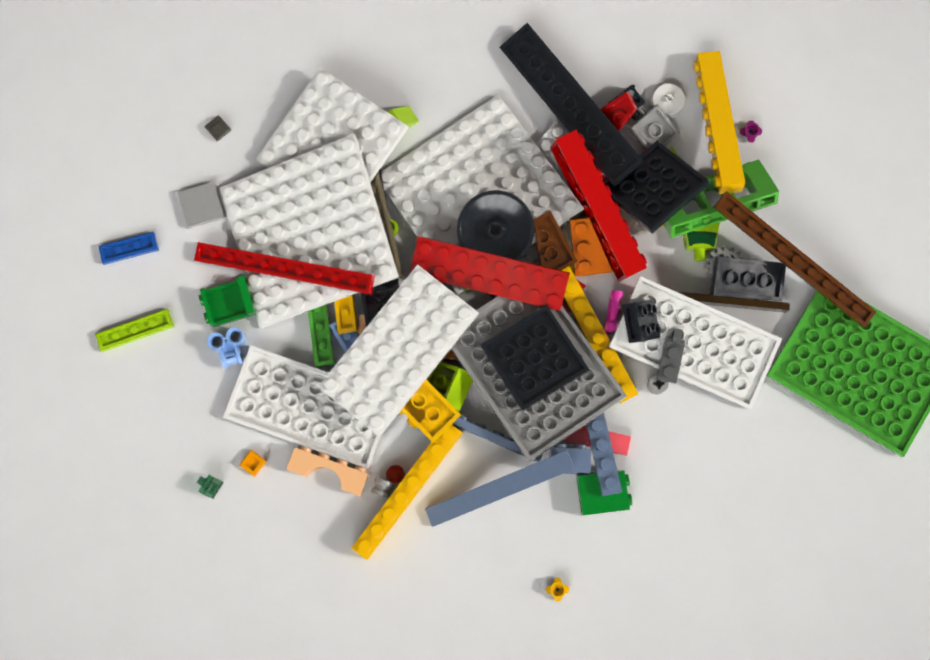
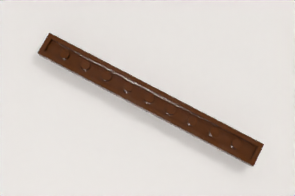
M724 192L713 206L714 209L861 327H866L875 315L876 311L729 192Z

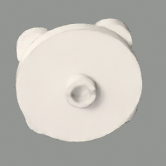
M663 83L655 90L649 104L652 108L658 104L668 118L673 119L683 109L687 97L680 87L674 84Z

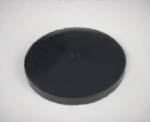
M500 190L486 191L474 196L463 207L457 222V237L460 246L520 260L528 252L535 233L533 216L527 205L514 194Z

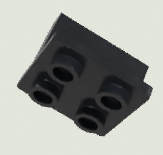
M653 299L622 305L629 343L660 338L661 329L657 321V307Z

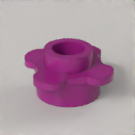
M748 121L747 125L740 129V135L745 136L750 143H753L755 138L762 134V129L754 121Z

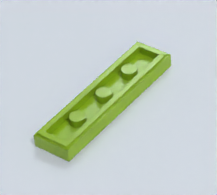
M167 308L96 333L95 336L100 352H105L174 328L175 326L170 311Z

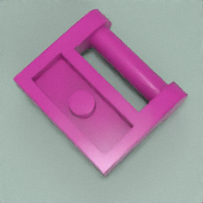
M611 291L604 326L606 334H611L612 331L617 330V313L620 310V299L623 296L621 291Z

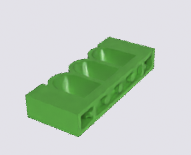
M758 159L743 164L744 186L750 194L736 199L752 212L777 204L779 190L761 161ZM714 175L705 177L709 180L710 185L692 199L699 205L700 211L686 215L682 208L663 224L670 238L728 220L710 205L704 194L706 191L718 192V187L714 185Z

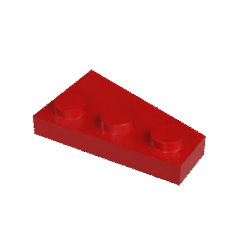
M625 92L602 107L601 111L616 129L620 131L638 108L630 93Z

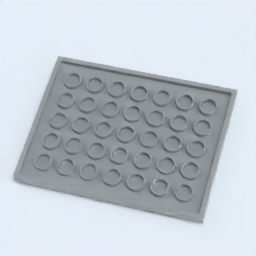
M497 296L476 310L479 312V315L453 345L451 350L528 462H531L626 398L627 395L566 310L561 306L560 311L550 310L590 370L522 412L480 345L543 307Z

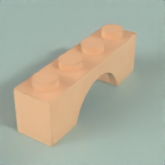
M301 446L300 449L294 447L286 470L308 477L316 469H332L340 478L341 490L362 497L369 478V474L365 473V468L355 465L353 469L348 467V462L337 459L334 462L329 460V455L319 452L317 456L312 454V449Z

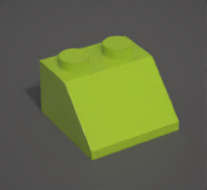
M440 362L427 378V381L457 411H460L473 382L468 373L460 367Z

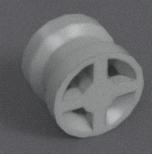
M655 374L648 380L647 387L651 393L658 395L667 390L669 383L662 380L658 381L656 379L657 374Z
M376 477V484L371 492L389 498V491L394 486V483Z

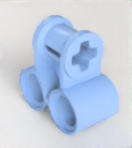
M233 327L227 331L226 337L220 333L209 335L207 344L214 351L220 352V359L224 369L233 364L244 363L239 348L246 342V335L243 331ZM235 333H240V339L233 342L232 336ZM217 338H221V345L214 347V341Z

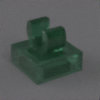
M208 475L207 478L200 476L197 481L201 485L199 492L214 499L224 483L212 475Z

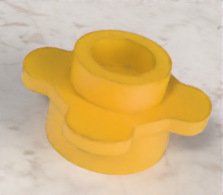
M554 578L553 583L546 587V592L551 594L556 602H560L562 597L569 593L570 590L567 585L561 582L560 578Z

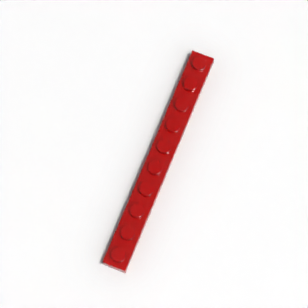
M200 242L197 244L194 261L369 295L372 294L375 275Z

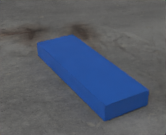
M155 232L98 246L103 265L159 251Z

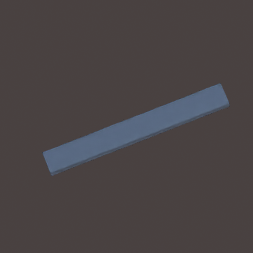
M568 450L435 504L425 510L431 526L434 527L574 470L575 466Z

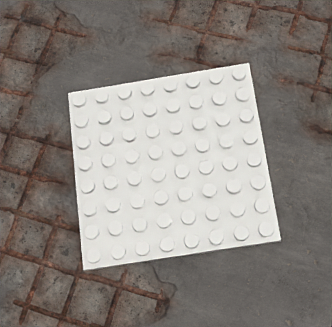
M499 94L382 171L385 192L417 237L422 236L459 246L460 243L457 237L459 215L470 199L486 191L500 190L514 194L527 205L533 219L551 211L559 227L584 210L583 206ZM534 233V238H533V242H532L531 245H533L534 243H536L535 233ZM451 284L458 295L467 289Z
M355 134L220 187L238 250L375 275L373 287L399 278ZM243 270L247 279L248 289L251 293L253 307L256 311L258 325L261 329L358 293Z

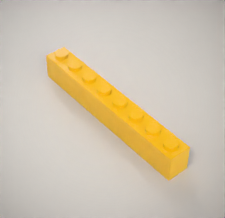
M720 51L698 53L696 61H693V70L697 72L696 87L700 88L699 103L703 104L702 119L706 120L705 136L709 137L708 152L712 153L711 169L715 170L716 175L714 176V185L718 187L719 194H723L726 191L729 193L742 192L745 178Z
M451 425L434 443L431 442L351 549L366 560L371 558L461 438L463 433Z

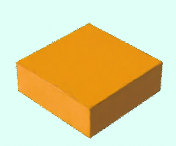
M250 450L239 466L256 477L267 461L253 450Z

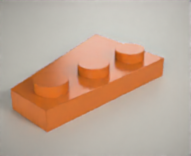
M589 217L569 219L572 252L578 261L573 264L575 277L612 273L613 271Z

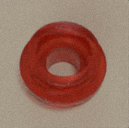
M392 465L386 471V479L392 483H400L405 477V472L399 465Z

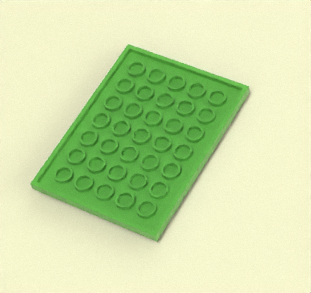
M816 291L766 376L898 456L904 457L930 412V340L871 305L869 306L876 313L866 327H861Z

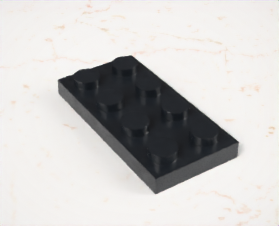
M715 256L710 295L782 301L786 266L782 262Z

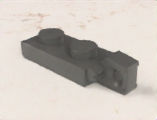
M673 328L672 336L667 337L666 341H664L656 377L657 380L677 383L685 347V341L681 340L683 332L681 329Z

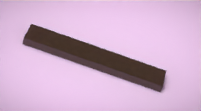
M678 292L705 305L783 313L790 310V304L787 302Z

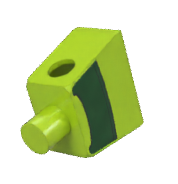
M720 223L683 234L685 251H694V261H706V252H711L715 249Z

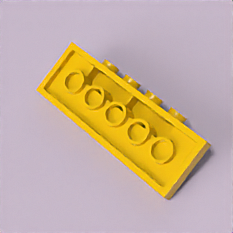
M427 380L424 381L399 412L400 415L404 413L408 417L406 421L412 428L418 427L432 443L461 416Z

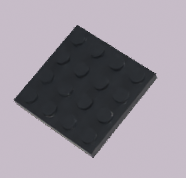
M658 140L639 155L644 163L619 184L614 186L610 181L605 184L611 190L613 202H616L619 207L652 234L710 185L707 178Z
M547 305L480 345L522 412L590 370Z

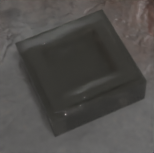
M219 115L204 126L217 142L231 131V128Z

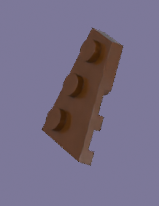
M551 211L533 219L541 266L563 270L578 262Z

